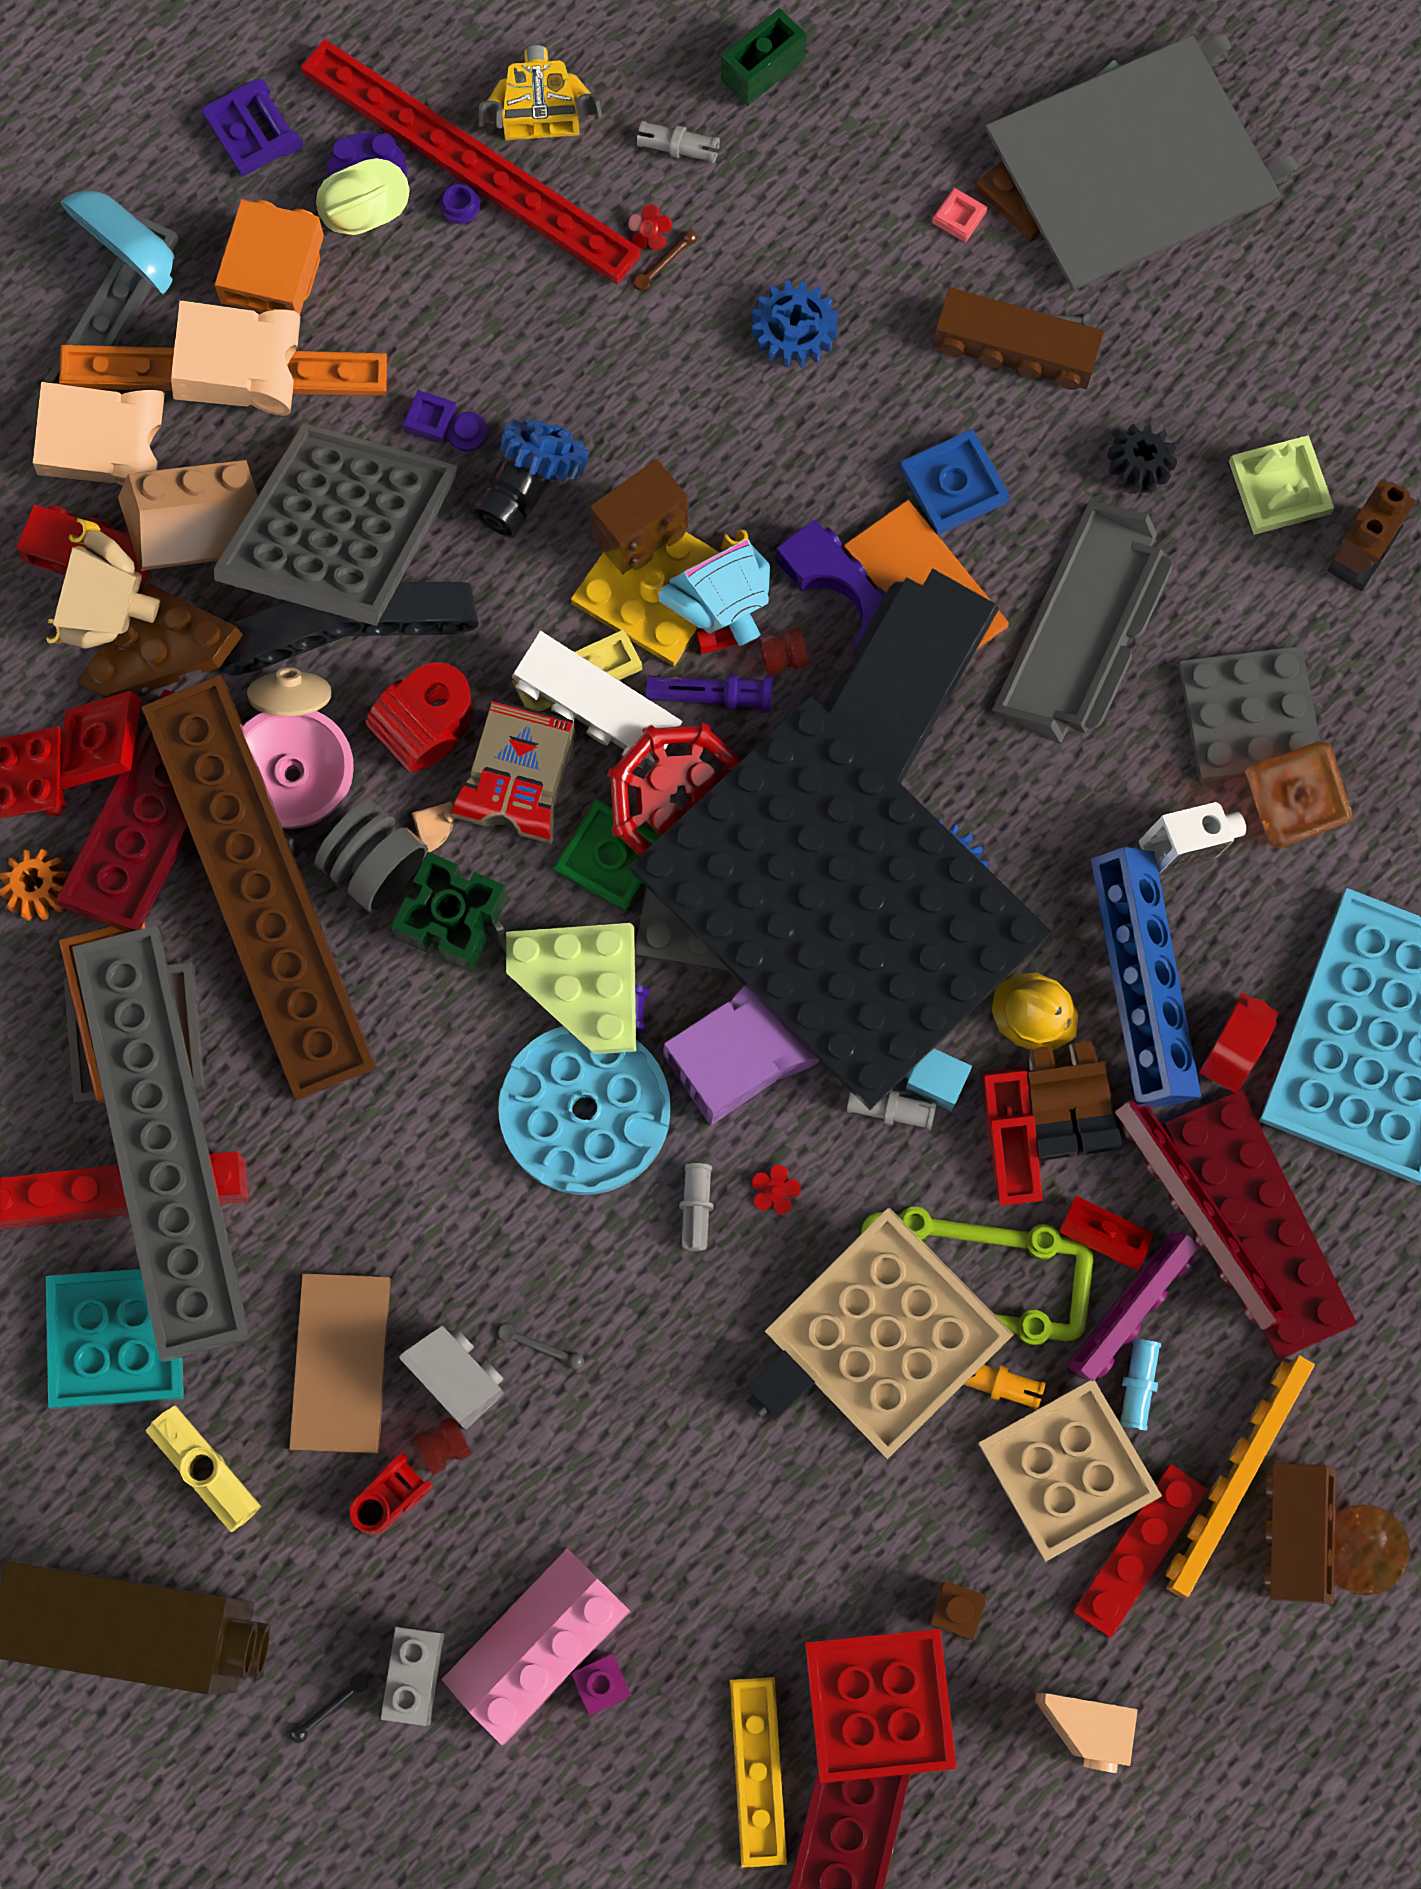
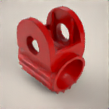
M439 662L425 664L413 671L404 680L399 679L392 683L380 695L368 714V719L365 720L366 726L409 772L413 771L415 773L416 771L428 768L442 760L456 747L458 739L467 732L472 723L474 710L469 684L465 676L457 668L449 664ZM445 701L443 705L432 706L434 702Z

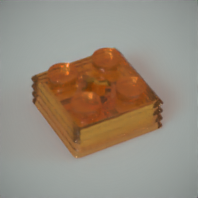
M1317 741L1246 769L1250 788L1267 842L1270 846L1281 849L1353 821V814L1330 743ZM1297 787L1305 788V794L1300 796V802L1294 801Z

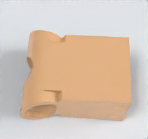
M180 301L171 374L173 399L246 407L253 405L262 411L274 415H289L291 412L294 380L287 365L298 346L299 313L292 310H272L258 314L252 310Z
M41 382L33 465L37 475L105 483L115 482L123 486L127 475L130 473L156 471L158 461L150 449V443L161 427L165 393L157 390H142L120 394L113 391Z

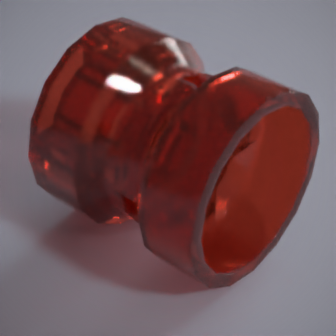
M800 627L787 629L783 635L776 637L772 634L758 637L760 653L767 676L780 674L784 668L793 667L796 670L808 667V655Z
M452 1415L440 1422L439 1427L435 1429V1434L432 1435L431 1432L423 1431L413 1437L421 1456L433 1476L446 1469V1460H463L473 1454Z

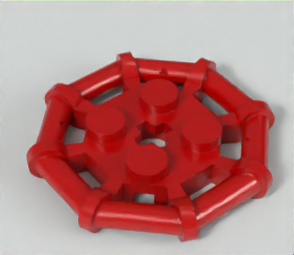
M700 722L694 726L658 728L648 725L642 729L643 734L614 768H609L607 777L610 778L613 813V827L610 830L614 837L619 836L639 856L652 844L635 828L644 823L646 826H650L660 838L742 761L710 730L709 724ZM689 743L687 755L667 756L664 744ZM705 748L726 768L715 773L711 765L704 763L699 758L703 749ZM650 753L655 760L651 765V769L642 775L641 778L632 774L644 757ZM628 786L636 788L638 814L632 816L629 813ZM677 786L683 787L684 793H688L689 801L684 804V809L679 810L677 803H671L670 794L677 793Z

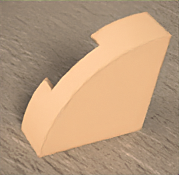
M452 802L412 813L418 838L427 845L428 852L438 848L447 839L452 830V822L454 823V818L451 817Z

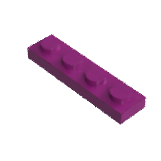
M1170 1233L1065 1367L1077 1377L1089 1381H1094L1096 1378L1104 1376L1113 1366L1115 1361L1113 1356L1122 1344L1129 1343L1139 1333L1141 1329V1324L1139 1323L1148 1311L1156 1309L1165 1300L1168 1293L1166 1288L1173 1279L1183 1275L1191 1267L1194 1261L1192 1255L1200 1245L1187 1234Z

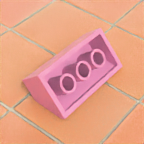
M567 1548L441 1680L468 1712L501 1745H504L631 1611Z

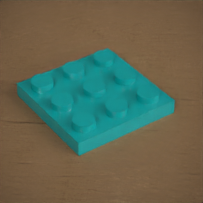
M140 1269L46 1276L48 1408L62 1409L184 1399L183 1357L162 1362L159 1359Z

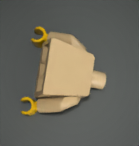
M78 518L77 522L82 524L83 533L81 536L70 534L69 539L86 547L77 546L72 548L55 618L48 619V623H53L56 626L57 634L56 636L46 637L48 643H66L87 649L112 642L118 634L126 632L131 617L153 623L158 612L160 600L139 594L138 589L142 575L134 571L135 567L132 559L113 539L102 533L96 523Z

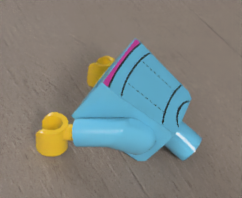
M738 530L735 541L731 540L728 534H724L721 553L669 579L671 584L665 586L663 573L653 571L651 573V582L655 586H649L645 581H640V594L648 602L659 601L698 628H703L709 634L728 625L738 645L741 646L761 635L750 613L768 604L769 598L767 594L769 592L770 565L750 544L748 533L745 530Z

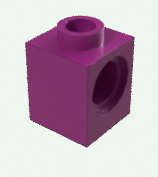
M614 1654L571 1673L589 1716L632 1696Z

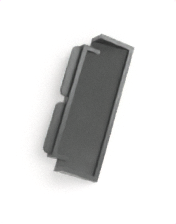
M1089 501L992 709L994 715L1060 744L1069 726L1084 733L1087 732L1088 728L1095 729L1101 726L1132 659V653L1126 647L1129 638H1138L1144 633L1173 569L1171 560L1165 557L1162 549L1152 546L1157 532L1148 514Z

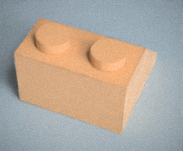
M1036 1693V1704L1074 1756L1084 1758L1083 1767L1117 1773L1118 1764L1130 1766L1138 1709L1047 1693Z

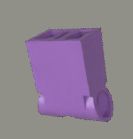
M746 986L738 992L731 1002H727L664 1043L662 1058L710 1126L778 1079L809 1069L820 1061Z

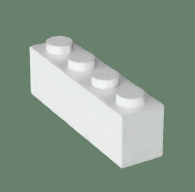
M542 631L539 632L512 676V679L518 682L515 687L518 691L537 701L539 696L553 704L551 708L553 713L573 721L576 718L589 727L586 733L598 742L607 746L612 741L623 748L622 756L634 745L643 734L642 729L648 725H653L655 728L680 726L683 722ZM650 753L644 757L638 767L643 768L645 763L650 766L655 760Z

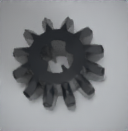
M1134 423L1129 426L1127 434L1119 432L1114 439L1115 445L1109 448L1107 454L1108 459L1112 461L1108 468L1109 474L1120 475L1117 482L1119 487L1126 485L1128 481L1132 482L1134 494L1139 492L1142 484L1150 493L1156 490L1157 483L1167 484L1171 477L1170 471L1175 470L1177 465V458L1172 456L1176 450L1175 443L1164 442L1167 436L1166 430L1160 431L1157 434L1151 433V423L1145 425L1142 432Z

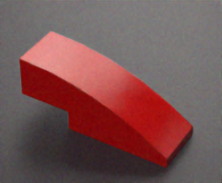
M1023 1067L980 1071L983 1103L999 1205L1043 1201L1035 1118L1031 1113L1027 1070Z

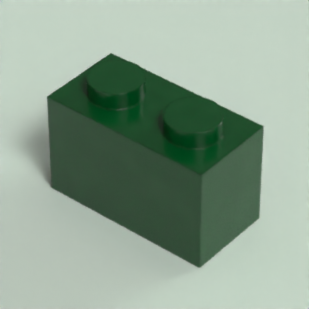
M778 8L721 55V81L748 107L805 59L806 33L786 13Z

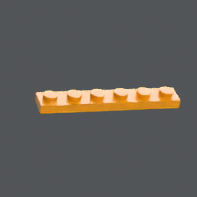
M1299 1355L1291 1359L1290 1363L1282 1361L1274 1373L1270 1383L1276 1386V1389L1269 1401L1261 1399L1250 1418V1422L1255 1424L1248 1440L1244 1437L1238 1440L1229 1456V1460L1235 1463L1227 1478L1222 1475L1218 1477L1208 1495V1499L1214 1502L1206 1517L1198 1514L1186 1537L1192 1540L1185 1555L1178 1552L1166 1571L1165 1576L1171 1579L1166 1589L1180 1598L1189 1597L1314 1368V1363Z

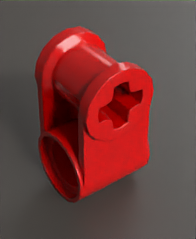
M404 1453L393 1459L351 1504L349 1511L350 1519L354 1526L365 1535L374 1536L386 1531L403 1513L413 1508L433 1487V1483L430 1480L424 1481L407 1463L408 1457ZM397 1476H401L406 1481V1483L411 1487V1489L408 1490L397 1479ZM371 1502L379 1503L383 1507V1516L380 1522L373 1526L362 1524L359 1517L362 1507Z

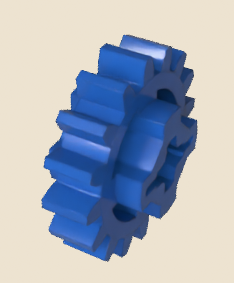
M785 281L783 291H779L775 286H771L769 291L770 299L760 296L758 298L759 309H753L752 322L755 323L752 325V337L759 338L757 349L763 351L769 348V361L773 362L780 356L783 358L784 367L787 368L791 360H797L800 368L805 367L807 357H811L816 363L819 362L821 356L820 349L830 352L832 349L831 339H837L838 326L835 324L838 322V311L831 310L832 298L827 297L821 300V288L819 286L811 292L807 291L806 281H801L798 288H792L790 281ZM798 321V325L792 326V322ZM773 334L778 335L782 341L778 340Z
M514 419L511 424H506L499 447L500 450L505 451V458L516 460L515 466L524 467L529 470L530 474L542 475L545 479L549 480L559 479L560 481H565L566 477L576 480L578 475H583L589 458V450L583 448L584 443L573 440V434L569 433L567 429L560 425L545 424L537 419L531 421L524 419L523 423Z

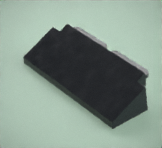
M933 568L923 586L907 577L904 582L893 583L853 651V658L857 662L855 669L852 673L846 672L838 677L822 707L900 783H902L999 610L997 604Z

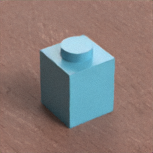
M933 1049L906 1076L909 1081L905 1090L929 1102H936V1105L952 1112L972 1066Z

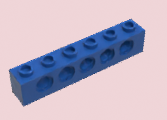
M1122 847L1092 858V869L1136 1104L1138 1106L1168 1107L1200 1098L1201 1092L1155 852Z

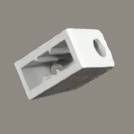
M1214 802L1162 815L1138 842L1142 850L1155 852L1159 877L1217 858L1234 841V838L1245 835L1246 825L1243 816L1236 811L1225 815L1222 806Z

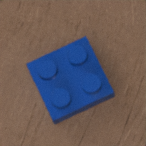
M973 429L900 462V470L937 535L943 534L1009 503L1010 495Z

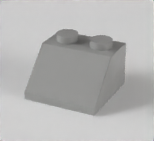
M441 1326L406 1350L399 1358L466 1430L505 1394L498 1386L504 1379L487 1360L479 1366L468 1354L474 1346L457 1328L450 1334Z

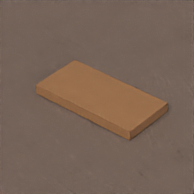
M302 1274L289 1450L379 1454L390 1277Z

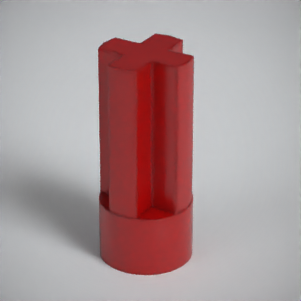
M728 625L710 634L704 629L696 630V638L701 655L738 645Z

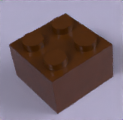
M657 459L590 506L593 539L622 575L632 568L638 570L645 566L652 559L653 553L665 544L672 546L685 535L688 528L687 495Z

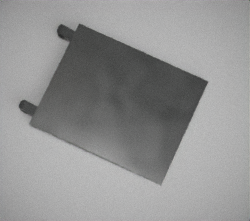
M1191 35L986 125L985 130L1072 291L1281 197L1276 184L1291 179L1298 165L1290 155L1280 159L1268 168L1263 163L1210 67L1211 64L1219 63L1227 57V51L1231 49V44L1226 36H1219L1200 48L1194 36Z

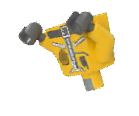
M540 45L527 47L524 50L525 63L511 64L508 67L507 78L499 80L488 100L479 104V127H483L485 123L492 122L496 123V127L501 129L503 116L505 140L579 135V122H585L586 116L596 115L598 119L602 118L599 96L591 94L576 75L567 73L564 62L560 60L548 61L547 49Z

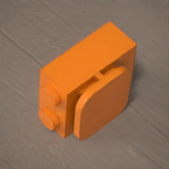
M241 199L215 282V288L221 304L260 313L272 310H292L300 315L303 303L310 295L320 262L319 250L324 235L319 217L304 209H294L291 211L278 208L264 200L252 202Z

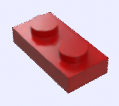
M1075 1195L1059 1231L1072 1238L1075 1242L1084 1244L1112 1258L1114 1261L1125 1264L1137 1271L1146 1257L1154 1233Z

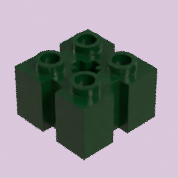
M427 852L413 881L418 896L416 900L405 897L391 926L397 940L426 953L431 944L438 946L442 960L473 973L487 943L482 928L484 924L494 926L508 900L506 887L504 884L476 872L473 873L470 881L462 878L458 864ZM451 907H457L458 914L456 916L444 918L442 913L444 909L450 912Z

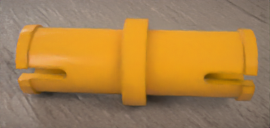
M985 1364L975 1372V1376H971L963 1384L991 1394L990 1399L999 1401V1398L1002 1397L1032 1407L1035 1410H1038L1041 1398L1026 1394L1024 1390L1043 1395L1046 1385L1045 1382H1038L1008 1372L1009 1367L1000 1365L998 1369Z

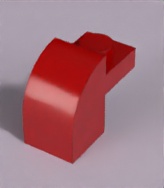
M1241 992L1224 1027L1211 1046L1199 1073L1237 1093L1267 1044L1277 1024L1275 1021L1279 1012L1270 1008L1264 1001L1252 998Z

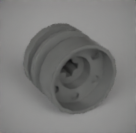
M373 799L358 804L339 821L323 841L314 862L316 868L323 874H330L331 880L336 885H341L351 880L347 890L349 896L369 913H374L384 908L398 895L418 872L428 852L427 845L408 828H399L392 832L395 825L394 817L390 813H383L382 807Z

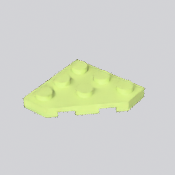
M631 923L506 932V973L593 1054L636 1051L634 926Z

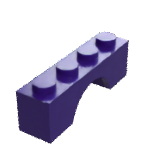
M815 519L777 547L776 562L801 592L815 588L831 589L843 594L855 605L859 612L862 626L854 641V651L886 592L880 587L875 589L866 579L867 573L862 564L854 557L849 559L841 550V542L833 530L829 527L823 529Z

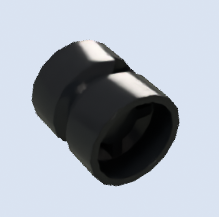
M502 460L489 478L491 488L482 489L471 506V512L479 522L504 537L515 538L527 520L525 510L534 509L543 495L545 487L526 468L517 467L512 461Z

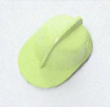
M375 158L362 161L332 174L323 181L317 192L316 206L318 214L324 224L334 232L350 235L364 233L390 222L401 214L408 202V181L402 170L388 160Z

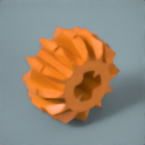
M24 849L23 861L20 863L14 858H9L8 864L13 871L0 873V879L7 884L0 889V896L3 899L9 900L7 908L12 913L21 911V916L27 921H30L36 912L42 920H48L49 912L47 908L51 906L55 911L63 912V908L58 906L56 899L70 873L63 870L65 863L60 857L50 859L48 851L43 849L39 851L35 858L30 850ZM36 878H40L43 882L42 886L39 889L37 886H34L35 891L31 892L28 888L29 883L33 881L36 884Z

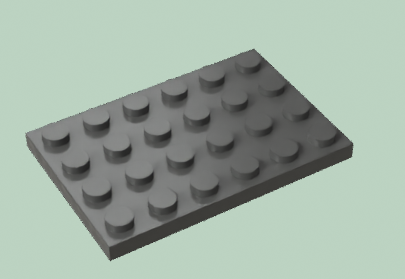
M303 423L215 565L214 580L377 626L456 479L457 465Z

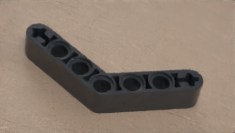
M400 582L377 626L287 601L231 623L240 630L243 636L223 662L224 673L228 675L255 672L346 636L453 635L469 632L476 629L479 625L472 586L466 582Z

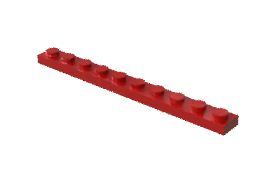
M324 39L301 66L303 76L617 286L641 257V249L328 40Z

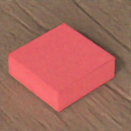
M953 188L934 215L932 223L966 243L986 214L987 207L958 189Z

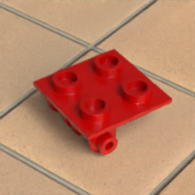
M56 726L0 738V819L44 810L45 816H62V809L66 808V802L64 801V789L60 787L61 727Z

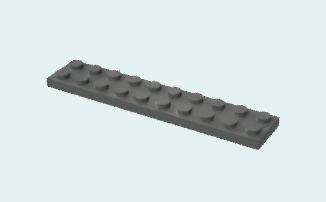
M156 925L73 946L159 1359L162 1362L248 1340L250 1339L160 930Z

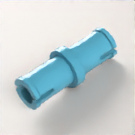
M1135 1338L1132 1342L1133 1348L1128 1377H1123L1122 1386L1126 1387L1121 1421L1119 1423L1122 1427L1147 1431L1152 1392H1157L1158 1383L1154 1382L1161 1343Z

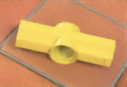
M176 1405L163 1412L145 1430L179 1470L183 1480L195 1489L230 1532L245 1524L261 1507L229 1469L222 1456L213 1450ZM208 1456L213 1462V1472L206 1480L198 1481L193 1474L194 1464L198 1459Z

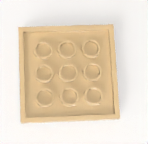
M890 1208L886 1209L765 1330L773 1341L783 1351L786 1350L815 1381V1384L887 1459L1014 1335Z

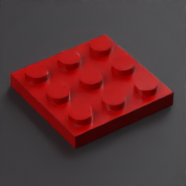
M941 1629L805 1643L820 1783L957 1769Z

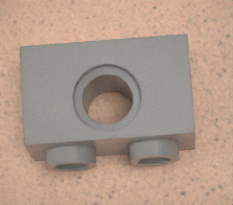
M395 1627L381 1720L421 1726L430 1725L444 1640L443 1633Z

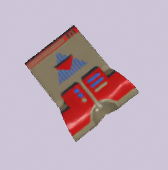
M492 699L471 770V777L457 796L451 811V817L482 826L505 825L507 822V826L515 830L519 836L552 844L554 806L577 735L574 721Z

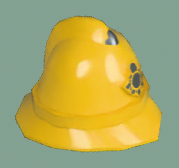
M1039 973L1015 974L995 989L992 1014L999 1031L1016 1046L1030 1050L1052 1047L1054 1050L1076 1037L1077 1010L1071 995L1057 981Z

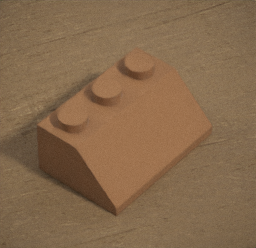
M247 460L128 474L118 499L140 571L219 561L258 495Z

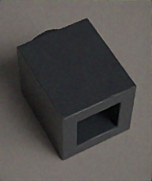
M784 1350L747 1385L746 1391L751 1397L746 1402L763 1420L770 1415L777 1422L815 1385V1381Z

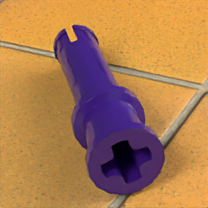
M730 674L724 680L648 675L646 698L650 701L724 704V708L728 709V711H735L737 707L762 708L764 713H770L772 676L766 675L764 679L738 678L737 674ZM688 690H705V691H688Z

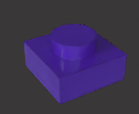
M417 390L403 424L405 432L443 444L449 422L457 410L456 402Z

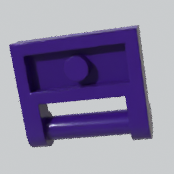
M256 79L201 108L205 120L241 177L283 155L288 156L303 146V141L298 133L290 130L269 97L270 89L263 79ZM247 105H257L275 133L276 138L269 142L267 141L246 108Z

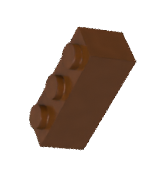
M1274 1463L1273 1474H1268L1266 1482L1267 1498L1273 1501L1272 1519H1267L1265 1527L1266 1543L1272 1546L1271 1564H1266L1264 1572L1266 1591H1271V1600L1334 1604L1336 1469L1328 1465Z

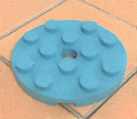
M561 1026L540 1035L517 1055L511 1064V1068L500 1091L498 1110L501 1131L506 1145L516 1162L526 1173L541 1184L554 1190L575 1195H592L620 1188L634 1180L648 1168L660 1152L665 1141L670 1123L671 1107L665 1076L653 1055L640 1042L636 1040L635 1052L593 1054L568 1029ZM590 1098L596 1103L597 1112L592 1119L582 1120L573 1114V1105L577 1100Z

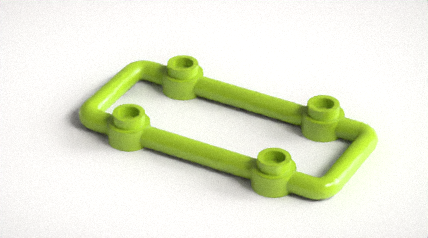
M909 1207L901 1214H896L922 1241L929 1235L1025 1248L1030 1255H1033V1258L1038 1260L1051 1259L1056 1253L1075 1255L1076 1264L1069 1324L1051 1322L1045 1313L1038 1310H1029L1023 1313L1021 1317L994 1315L1013 1334H1016L1021 1342L1028 1346L1041 1345L1047 1339L1073 1341L1084 1333L1087 1325L1093 1269V1252L1090 1247L1077 1243L1070 1237L1060 1236L1053 1226L1047 1224H1039L1033 1227L1030 1232L931 1219L929 1213L920 1207ZM883 1212L869 1215L863 1223L861 1234Z

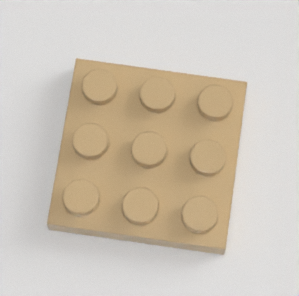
M1095 1380L1088 1381L978 1444L1044 1562L1049 1561L1162 1496Z

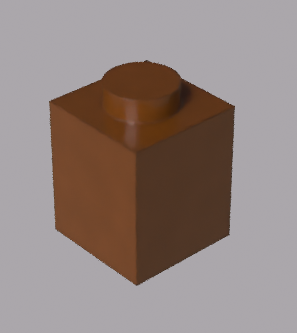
M942 1581L927 1625L967 1640H974L988 1596L947 1581Z

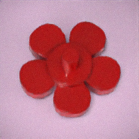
M647 204L643 207L642 216L640 214L631 215L628 226L632 231H639L632 237L634 245L640 249H645L649 245L651 249L658 251L666 245V238L661 233H667L671 230L672 221L666 215L659 216V208L653 204Z
M774 1165L771 1168V1180L763 1172L755 1174L752 1179V1186L756 1190L764 1191L754 1197L755 1206L765 1211L770 1208L772 1201H774L773 1207L776 1213L780 1215L788 1213L792 1205L785 1196L797 1197L801 1192L800 1183L796 1179H789L784 1182L788 1177V1170L782 1165Z

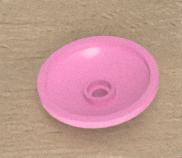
M318 711L298 716H276L262 712L243 726L283 829L303 828L318 823L327 818L340 806L350 789L354 764L350 745L344 733L330 718ZM291 769H297L301 772L300 777L295 781L286 779V774Z

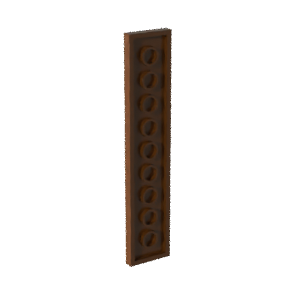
M221 675L215 676L142 706L295 1100L299 1101L377 1069L224 677Z

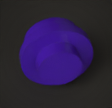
M454 184L447 188L441 196L440 208L443 216L448 221L464 224L477 216L480 209V201L477 193L469 186Z
M462 412L450 420L447 427V435L453 447L460 451L470 452L479 449L485 443L488 430L486 422L481 416L473 412Z

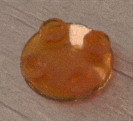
M1369 1504L1350 1506L1336 1513L1334 1582L1343 1589L1360 1595L1379 1594L1395 1586L1405 1574L1410 1561V1543L1402 1524L1388 1511Z

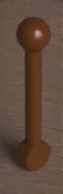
M684 231L682 240L649 272L636 276L634 280L636 289L639 291L647 290L650 287V281L687 245L695 244L698 238L695 231Z

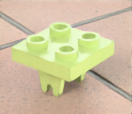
M1309 435L1231 456L1229 464L1254 535L1332 514L1334 506Z

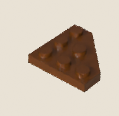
M148 583L141 594L160 600L154 622L150 623L131 617L127 631L118 634L112 642L102 645L77 679V682L86 690L103 699L128 691L134 692L145 687L152 691L181 681V675L199 669L206 673L220 668L243 634L236 626Z

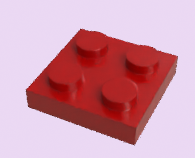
M128 691L66 710L60 744V786L67 789L131 771L141 706V698L132 691Z

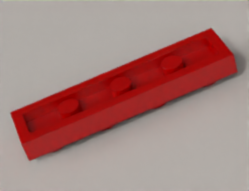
M1172 1464L1167 1466L1156 1483V1487L1162 1496L1139 1509L1072 1611L1108 1638H1112L1208 1490Z

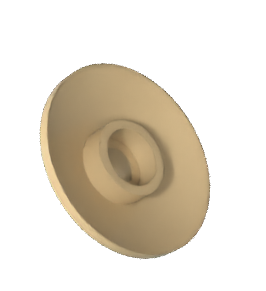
M282 668L275 673L264 675L253 681L248 687L247 697L249 703L263 713L276 716H298L312 713L324 707L330 701L331 687L325 679L315 674L301 672L296 668Z

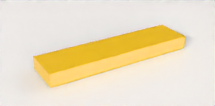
M775 1677L730 1680L741 1868L787 1865Z

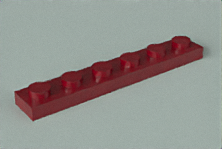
M1135 1100L1125 1103L1116 1110L1115 1113L1121 1120L1120 1128L1132 1143L1138 1145L1145 1156L1144 1163L1149 1172L1155 1178L1161 1179L1169 1191L1168 1198L1174 1209L1181 1215L1186 1216L1194 1228L1193 1236L1196 1242L1205 1251L1211 1253L1219 1265L1217 1270L1221 1279L1229 1287L1236 1290L1244 1302L1242 1307L1246 1316L1254 1324L1259 1325L1262 1330L1276 1326L1290 1317L1291 1314L1149 1106H1138Z

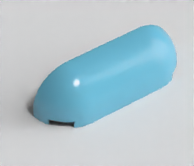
M91 190L78 191L60 201L63 208L76 222L160 293L164 294L173 280L170 273L175 256L160 237L114 199L101 192Z

